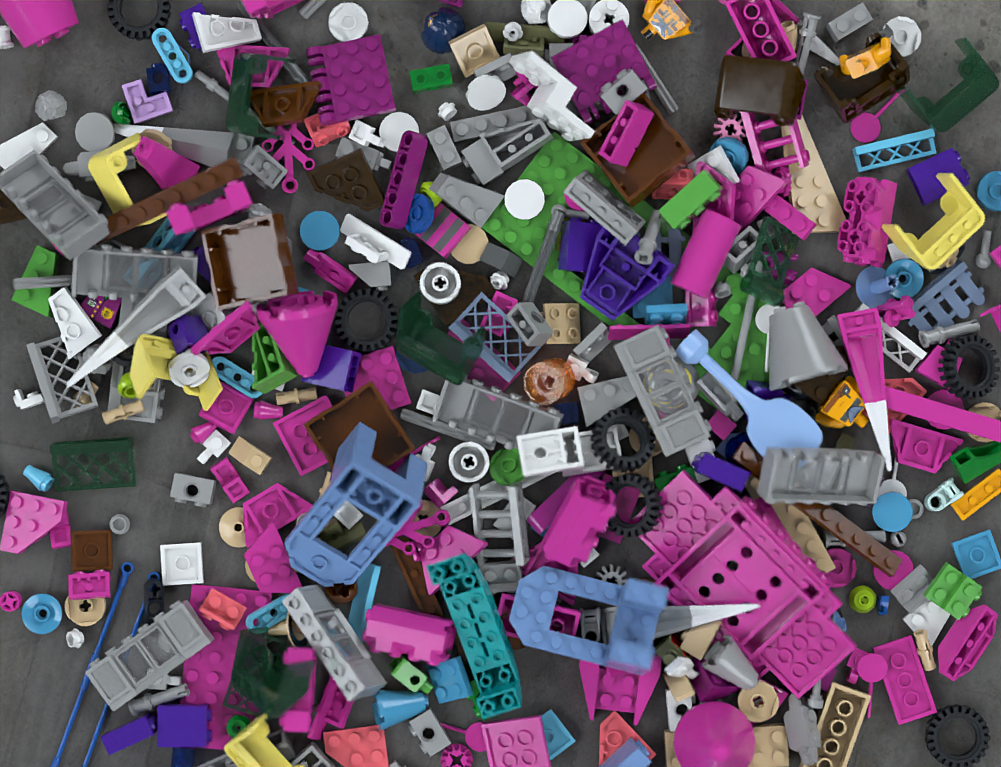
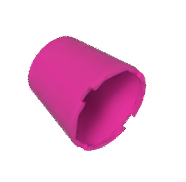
M0 0V15L24 49L34 45L41 47L49 43L52 37L55 36L58 39L70 32V28L79 24L72 0Z

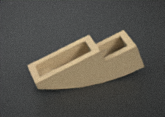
M667 672L663 673L667 686L676 702L695 694L686 675L674 677L669 676Z

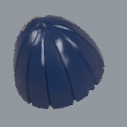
M445 7L438 8L437 12H431L426 17L424 22L425 30L421 33V40L426 45V48L438 54L452 52L448 42L465 33V22L457 11Z

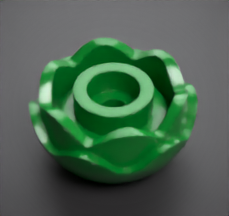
M119 101L114 103L111 109L113 119L121 125L130 124L129 122L133 118L131 117L130 109L126 107V103Z
M239 714L231 717L226 725L228 735L234 738L251 723L249 718Z

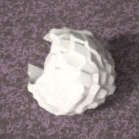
M522 0L521 12L524 19L529 24L535 25L547 22V14L551 7L550 0Z

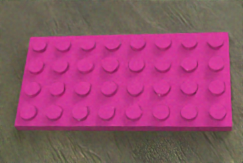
M192 584L190 605L215 639L184 661L182 684L186 683L188 685L185 689L189 688L190 695L182 697L180 704H209V709H212V721H209V729H212V742H209L207 747L198 748L225 750V745L233 739L228 735L226 729L227 722L231 717L239 714L248 717L250 722L261 716L268 635L266 630L261 633L250 631L246 626V619L252 612L272 602L273 593L251 589ZM212 588L247 607L235 630L230 629L227 631L219 626L220 622L215 619L210 621L201 616L202 612L199 611V608ZM257 618L253 620L254 626L258 623Z

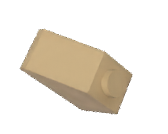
M240 436L228 452L243 465L259 475L264 473L273 459Z
M720 619L685 630L680 638L683 641L680 649L702 660L723 620Z

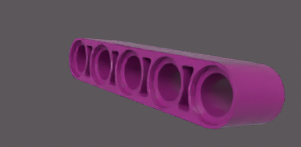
M407 130L401 137L380 214V223L385 227L401 230L406 225L428 145V138L424 134Z
M606 470L570 476L526 521L540 535L552 523L577 478L582 480L584 476L598 479Z

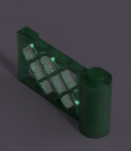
M763 217L749 269L741 280L740 290L772 307L780 305L785 298L784 290L782 289L793 249L797 248L799 237L796 234H792V231L783 224L769 217ZM768 224L773 227L775 232L770 237L767 231ZM783 233H787L790 235L789 242L787 244H785L781 235ZM777 237L780 245L776 250H774L771 239ZM765 242L770 252L766 255L763 254L761 249ZM782 250L784 259L783 262L779 263L776 253ZM769 256L772 257L775 265L771 268L768 267L765 259ZM759 261H761L764 269L761 273L755 271ZM774 269L777 270L779 275L777 281L773 280L771 271Z

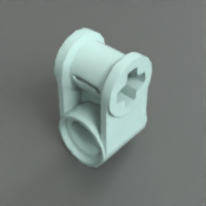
M953 477L944 481L924 498V506L927 510L940 511L964 495L963 491H959L954 484ZM934 496L939 500V504L935 508L930 503Z

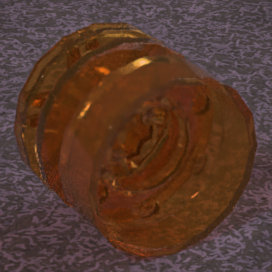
M549 358L531 366L524 377V389L527 395L539 404H550L568 396L575 384V374L572 367L560 358Z

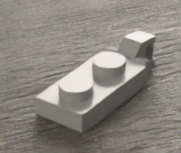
M344 137L341 138L335 154L336 157L339 158L361 148L371 170L378 171L379 167L387 170L390 169L392 162L383 158L384 153Z
M708 371L695 383L698 389L725 416L728 415L736 422L744 415V412L738 407L737 399Z

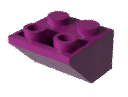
M696 657L691 660L695 665L692 669L699 672V675L694 679L689 678L701 702L718 701L742 689L705 669L702 666V662H706L704 657L702 660Z

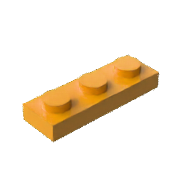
M997 468L965 492L962 497L949 504L961 521L1001 493V470Z

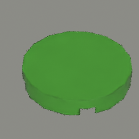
M501 449L492 456L489 462V471L492 479L497 484L510 486L513 482H521L525 478L523 477L518 449Z

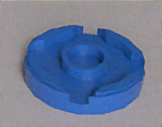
M416 193L413 196L405 225L406 230L409 232L422 234L431 226L435 211L434 204L427 195Z

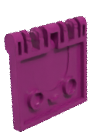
M623 19L551 56L558 73L577 87L571 98L583 122L587 125L592 123L593 120L586 107L589 106L596 120L600 118L598 110L593 105L600 100L602 108L607 114L611 112L610 108L598 94L602 92L600 90L602 86L608 82L612 83L617 79L616 75L621 70L632 69L639 79L643 78L649 91L657 88ZM620 85V86H618V88H617V94H618V95H623V92L621 91V89H622V88H625V90H626V86H625V85Z
M380 34L306 49L309 66L325 64V68L315 69L310 72L311 77L314 78L312 81H320L322 84L315 100L317 103L330 101L333 103V106L326 105L318 108L320 125L326 126L396 111Z

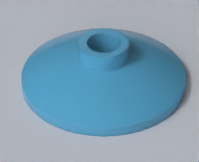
M910 259L894 261L888 266L884 277L895 275L898 281L899 276L904 275V281H899L897 288L888 291L892 296L899 299L905 295H908L910 298L915 296L921 290L924 282L921 267Z
M36 594L25 602L22 608V620L25 626L34 633H50L59 626L62 620L61 605L51 595ZM42 609L47 612L45 617L40 615Z

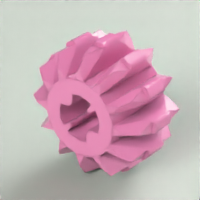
M734 114L732 119L724 120L718 118L720 124H714L713 127L719 131H715L713 136L720 135V138L733 137L743 142L740 137L746 138L747 135L741 132L745 130L744 125L740 126L743 122L742 118L738 122L735 121L737 114ZM729 126L733 127L732 131H734L735 134L732 133L731 135H728V131L725 130V127L727 129L729 128Z

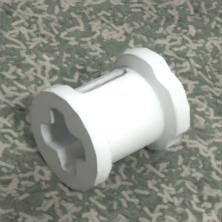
M7 25L0 26V49L14 47V43L11 42V29Z

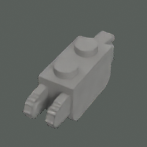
M103 150L81 152L77 156L78 161L64 164V172L67 175L69 174V176L79 175L80 178L85 179V182L95 181L88 169V161L93 155ZM126 156L127 166L117 175H122V172L136 169L134 156Z
M791 694L788 698L790 710L785 712L783 716L789 748L799 752L803 765L809 766L818 762L817 749L822 747L821 735L816 722L817 716L813 708L807 707V698L805 696H801L798 699L794 694Z

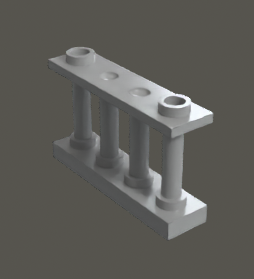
M513 482L507 490L480 491L479 483H474L468 490V500L471 501L475 538L485 542L486 538H511L514 540L513 549H487L485 547L475 556L478 566H482L488 560V557H513L516 559V566H524L530 560L522 482ZM481 499H507L510 502L509 510H482ZM509 518L512 521V528L508 530H484L483 519Z

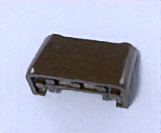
M872 33L866 39L865 48L881 42L883 37L879 33ZM892 43L891 60L880 68L855 79L851 75L843 74L840 65L835 68L824 65L814 73L817 83L843 123L852 121L909 82V65Z
M733 55L724 56L720 67L714 107L716 116L721 119L732 118L735 111L770 115L771 119L778 126H793L806 88V83L799 66L789 61Z

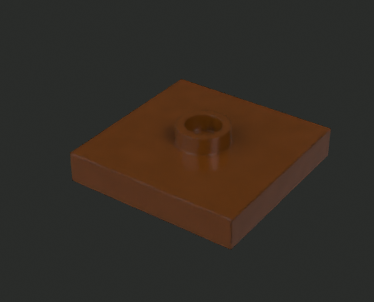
M111 529L70 531L72 572L113 570Z

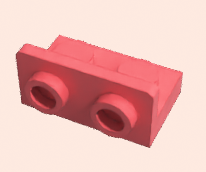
M318 113L304 119V123L316 148L324 146L339 137H344L352 130L348 121L322 126L320 125V114Z
M679 170L651 193L652 199H672L693 180V170Z
M214 588L210 590L202 606L199 608V611L202 612L201 616L210 621L215 619L220 622L219 626L227 631L236 629L247 610L246 606Z

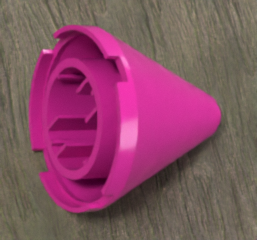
M302 291L296 295L267 301L268 305L262 307V303L256 306L257 317L297 374L302 375L304 378L312 377L318 371L338 306L337 295L334 292L322 291L323 296L315 295L314 291Z
M709 701L693 706L681 717L674 732L673 745L681 767H748L755 752V734L751 723L739 709L725 702Z

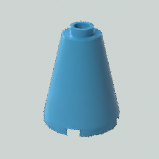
M379 690L374 695H371L372 698H376V702L372 703L376 725H380L379 730H384L426 711V707L429 706L427 695H423L421 691L414 693L413 691Z

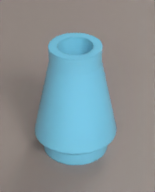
M28 465L23 472V475L39 491H48L54 483V478L51 477V474L31 465Z

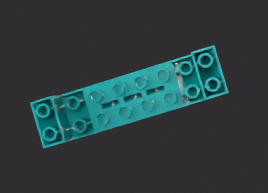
M463 553L426 566L432 584H439L478 685L480 695L476 701L483 719L521 707V685L515 654L488 582L485 580L477 564L469 555Z

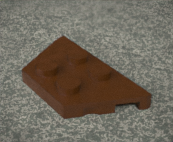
M320 81L248 90L247 95L251 99L253 107L265 128L303 123L322 84Z

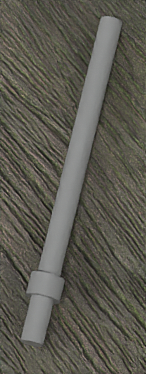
M200 70L196 72L194 76L207 85V89L211 92L215 91L264 129L274 134L277 127L265 128L259 119L258 113L221 87L214 78H209Z
M759 260L755 261L753 275H750L749 279L750 289L730 375L735 380H738L757 290L758 286H761L762 278L760 276L764 262Z

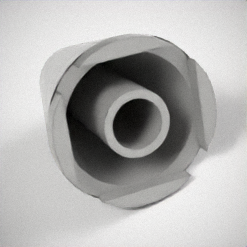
M730 635L723 636L724 641L721 643L716 641L704 656L706 662H702V666L744 690L753 689L758 683L757 672Z

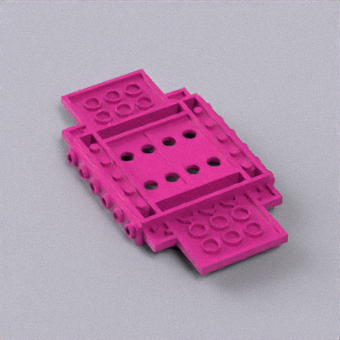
M685 470L677 475L658 494V497L662 496L663 501H659L660 505H663V510L659 511L662 516L657 519L659 523L657 526H653V530L639 537L655 553L642 567L655 580L654 585L669 588L667 596L669 605H739L745 602L760 605L759 608L753 609L750 613L743 612L735 615L739 619V624L735 626L729 624L728 617L723 618V622L711 646L716 641L720 643L724 641L723 636L730 635L757 672V680L770 670L798 699L857 647V644L829 617L842 605L840 599L830 590L832 582L829 575L824 571L821 572L816 567L815 561L810 557H806L801 552V547L796 542L792 543L787 538V533L782 528L777 527L767 513H763L758 508V504L754 499L748 498L746 495L740 499L728 486H725L712 498ZM646 506L628 523H638L645 515ZM743 547H750L753 551L752 556H743L741 549ZM735 560L738 563V569L730 570L727 562ZM721 573L724 576V582L716 583L713 575ZM778 576L782 584L778 587L773 586L770 582L771 577ZM707 586L710 589V595L702 596L699 588ZM759 589L765 590L767 598L764 600L759 599L756 596V591Z

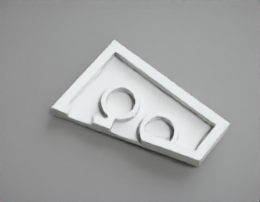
M43 122L0 145V166L5 170L33 150L42 155L58 136Z

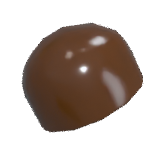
M357 581L349 585L336 583L334 586L325 587V592L332 601L344 605L356 597L358 584Z

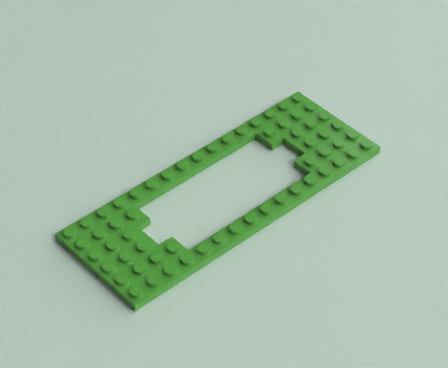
M555 132L552 134L554 139L541 148L517 179V181L528 179L541 187L544 193L542 211L534 218L520 220L508 212L504 196L481 227L533 268L548 229V222H550L552 217L551 208L556 204H561L566 209L574 210L567 205L564 191L577 175L579 176L585 169L646 221L643 225L644 228H647L651 212L655 210L644 200L632 208L596 163ZM565 217L563 221H567L569 217ZM663 217L659 231L661 237H669L668 233L672 226ZM680 230L681 236H685V241H681L683 255L691 237L683 230ZM558 232L543 276L609 327L618 324L623 326L639 324L626 313L621 314L612 321L580 298L584 281L571 271L558 270L559 262L557 259L559 258L561 233ZM723 265L715 282L726 281L730 286L732 296L718 315L730 323V325L712 348L708 347V355L731 375L750 284L737 272L733 274ZM759 289L757 290L739 377L736 380L745 389L747 380L769 381V371L765 372L767 334L758 329L755 322L756 313L762 306L767 304L781 307ZM700 363L693 364L700 379L707 370ZM699 390L697 395L701 397L703 400H705L707 403H709L716 410H718L714 406V404ZM739 403L738 407L743 411V407ZM727 415V417H728L731 421H733L734 423H736L733 419H731V418Z

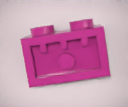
M715 286L712 287L707 300L685 290L687 303L686 324H690V327H716V322L718 321L716 302L718 297L715 296Z
M499 291L495 292L491 300L506 315L518 303V300ZM491 307V312H497L494 308ZM489 314L484 316L480 327L489 326ZM491 314V326H503V317L500 314ZM506 320V326L511 325V324L508 323V321ZM494 328L492 333L502 337L504 328ZM506 328V335L508 334L510 328Z
M96 570L94 573L78 571L68 575L70 600L111 597V575L105 570Z

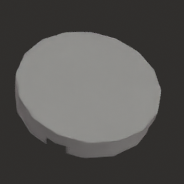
M87 113L76 124V139L79 145L86 151L105 150L114 142L115 125L103 113Z

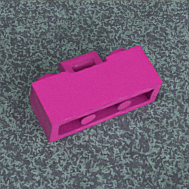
M626 100L599 154L611 163L627 167L654 113L639 103Z

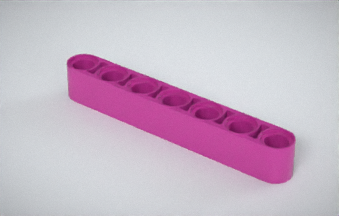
M885 386L887 409L1001 443V421Z

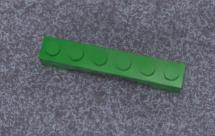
M993 441L985 445L965 447L950 456L949 458L956 474L966 484L1001 463V443Z

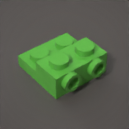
M945 562L923 596L960 620L961 617H966L970 612L969 606L972 601H977L980 598L982 586Z

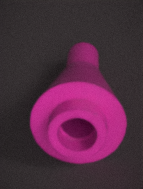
M207 422L190 428L192 432L189 435L196 444L199 442L202 445L218 426Z

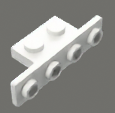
M346 214L340 232L347 235L345 243L351 247V250L356 253H362L370 262L378 263L387 260L399 269H405L411 256V251L353 215Z

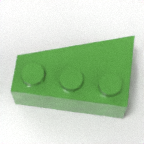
M703 170L668 201L659 212L673 229L683 230L696 216L706 209L705 207L710 202H714L721 196L720 192L723 188L707 170Z
M37 245L22 278L57 276L60 255ZM55 287L16 289L11 300L52 318L53 312L48 299L55 294Z
M260 322L258 323L260 329L252 335V352H254V363L252 364L254 382H252V389L266 394L298 375Z

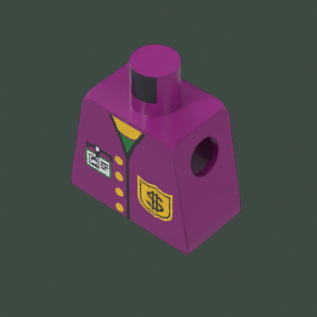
M112 279L109 286L122 287L123 284ZM87 296L80 306L89 317L114 330L120 315L122 298L118 297L117 300H111L107 296H97V298H88Z

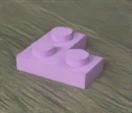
M141 79L122 85L134 124L174 112L167 92L148 98Z

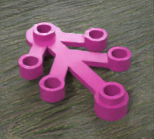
M297 123L291 124L289 129H285L283 125L277 126L274 134L262 143V149L266 152H271L274 149V144L283 136L284 144L272 157L279 162L284 156L285 169L288 172L285 174V179L282 182V189L286 193H294L298 188V183L293 175V156L303 164L306 170L309 171L315 167L314 160L307 158L292 144L291 135L302 143V147L305 150L309 151L314 147L313 140L305 137L296 128ZM305 141H311L312 146L306 148L304 146ZM265 143H271L272 147L270 150L264 148ZM307 161L313 162V166L311 168H307L305 166V163ZM288 182H293L294 187L292 189H287L286 184Z
M421 501L420 506L412 513L385 547L392 545L402 550L406 555H413L415 553V546L411 542L404 543L395 538L404 535L422 544L426 549L433 548L435 541L431 536H423L415 531L435 524L440 527L447 526L451 520L449 513L441 509L436 511L432 517L412 523L418 511L423 508ZM440 514L445 515V519L442 521L438 520ZM427 539L432 540V544L429 546L425 545ZM407 546L413 547L411 552H406Z

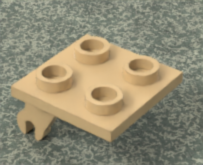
M579 303L543 304V312L540 313L545 317L546 322L554 332L545 344L581 343Z

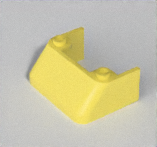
M139 132L93 155L88 161V169L113 213L133 205L117 173L126 168L127 158L124 151L138 145L141 139ZM165 212L138 226L151 224L167 216V213Z
M938 173L936 175L947 190L940 199V207L945 215L919 240L911 233H904L898 225L884 224L881 226L901 252L925 269L938 268L985 221L984 213L953 173Z
M141 334L137 339L129 376L138 399H142L155 378L171 380L168 364L178 356L171 339L148 334ZM208 351L200 354L204 355L209 362L210 370L207 380L196 387H190V385H183L184 387H182L186 394L199 397L204 411H208L223 389ZM188 368L185 371H193V368Z
M269 711L253 720L224 747L226 754L238 767H305L298 764L292 766L266 737L270 730L268 723L264 720L271 714Z

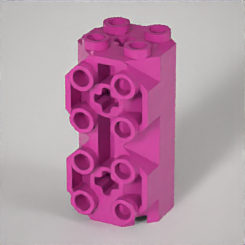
M857 177L847 184L844 209L849 212V219L841 223L837 241V248L843 253V262L855 263L854 265L858 266L871 264L872 267L883 268L889 236L881 226L891 224L897 183L884 179L880 181L872 177Z
M584 476L582 480L580 478L575 480L542 539V547L546 552L545 557L547 559L560 562L568 567H574L579 562H588L591 549L595 548L598 544L599 537L596 536V533L605 532L609 518H612L616 511V506L613 505L615 494L611 489L607 491L604 488L606 484L601 480L589 476Z
M379 603L374 605L372 610L368 609L366 612L365 621H367V627L363 631L362 641H366L370 647L369 651L373 653L388 652L389 656L401 657V654H407L408 660L420 661L421 659L427 661V664L439 666L440 662H445L449 659L450 654L446 653L448 649L452 650L456 634V627L452 626L454 624L453 619Z

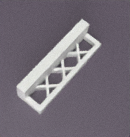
M863 303L860 304L856 311L870 308ZM880 317L883 353L910 373L919 360H922L927 353L896 328L889 327L883 322V318ZM894 340L897 343L898 352H889L886 348V341ZM909 352L915 357L909 366L902 362L901 353Z

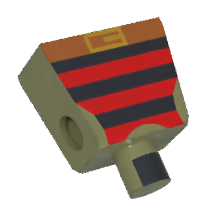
M680 632L657 639L655 651L664 660L666 665H670L678 657L689 659L694 657L680 649L683 643L680 640L682 636Z

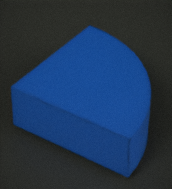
M878 596V615L887 614L889 596Z

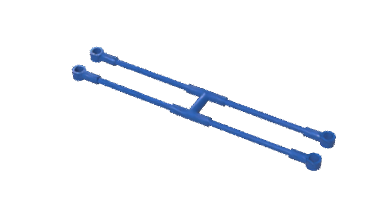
M125 562L121 567L122 574L117 585V592L86 671L90 669L89 664L99 658L100 649L122 590L126 586L130 573L134 571L135 567L131 562ZM126 564L131 566V571L127 572L125 570ZM154 571L148 575V579H151V575L156 574L158 580H161V575L158 572ZM155 583L149 588L152 592H154ZM144 600L131 632L132 637L136 636L144 614ZM131 647L124 651L123 657L121 659L124 665L128 658ZM86 673L82 679L80 692L59 749L50 767H59L61 762V755L83 695L91 681ZM107 703L104 705L85 760L80 767L88 766L109 709Z

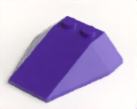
M603 227L596 237L580 298L613 321L664 283L675 265L658 249L653 251V259L650 264H640L635 260L634 256L639 250L641 237L635 234L624 245Z

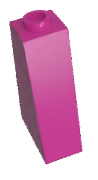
M144 136L141 137L134 152V156L162 190L196 175L200 168L198 164Z

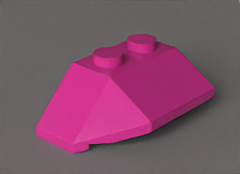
M983 604L971 609L966 617H961L960 620L956 619L938 646L939 672L954 682L958 677L965 675L973 669L994 637L996 619H998V614Z

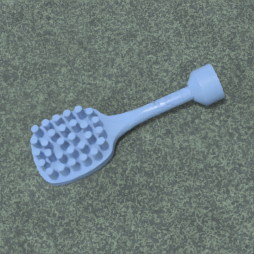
M697 329L675 350L677 356L685 364L700 363L737 399L748 416L747 435L754 448L763 458L767 448H819L822 442V432L805 411L786 399L774 398L763 400L746 390L708 355V340ZM799 460L798 469L802 467L807 462V460Z

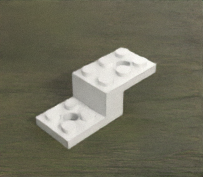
M533 51L513 55L509 63L514 66V70L524 74L529 78L531 84L538 86L527 105L532 110V113L544 119L550 128L559 131L562 134L561 136L567 141L591 138L595 131L566 108L577 87Z
M576 426L517 436L523 477L562 471L563 477L609 469L605 467L607 465L605 461L602 464L599 462L600 456L595 457L594 449L591 448V444L594 441H590V437L593 435L591 433L592 430L578 433ZM610 427L606 434L608 445L616 454L622 456L617 428ZM539 448L544 449L546 455L543 458H538L534 454L535 450Z

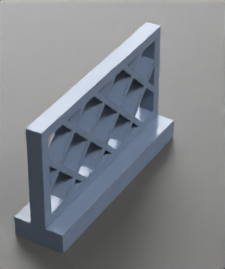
M481 292L456 321L452 323L449 329L509 383L541 346H535L531 353L521 354V342L523 339L518 334V339L506 340V328H514L513 325L506 326V320L511 324L506 314ZM481 298L488 303L489 312L477 313L476 304ZM474 307V313H469ZM491 307L494 308L497 312H491ZM489 314V326L477 327V315ZM491 314H500L503 317V326H491ZM466 315H474L475 327H465L461 320ZM504 328V340L492 341V329ZM475 329V335L470 330ZM477 329H489L490 341L478 339ZM504 342L505 354L496 355L493 352L492 343ZM507 342H519V354H507ZM484 343H490V349ZM507 356H519L520 365L515 370L508 366ZM499 357H505V362Z

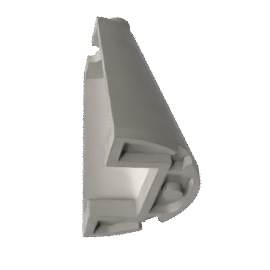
M804 301L793 304V308L779 307L773 310L774 314L769 316L770 392L789 387L799 381L849 370L846 362Z

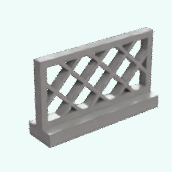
M586 169L579 176L577 175L564 191L569 198L624 245L646 223L641 216Z
M61 336L38 344L33 342L26 345L52 424L59 422V419L98 407L88 374L83 377L85 378V383L82 388L71 385L65 388L63 394L54 391L57 381L65 385L67 384V381L59 378L64 369L75 374L84 365L80 352L73 357L79 360L76 370L66 366L69 361L68 356L63 364L53 360L58 351L67 355V351L60 348L63 343ZM49 346L55 350L49 358L42 355L41 348ZM51 363L61 367L56 376L48 373ZM70 387L80 391L76 400L66 397ZM84 393L91 396L93 403L83 405L78 401ZM63 399L73 403L71 409L65 412H61L60 409Z

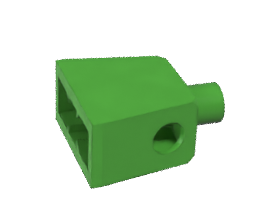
M401 654V657H395L388 665L391 675L414 693L419 689L427 695L433 688V685L427 681L428 676L426 672L413 661L408 660L405 654Z

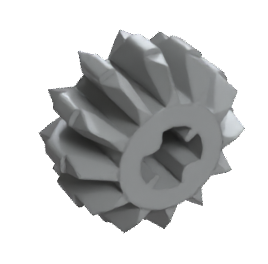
M613 564L609 565V571H607L605 566L601 567L604 574L596 573L598 577H601V581L607 582V578L616 577L614 579L617 581L616 584L623 586L622 583L628 580L621 579L627 575L625 571L618 574L621 570L620 566H617L616 570L613 571Z

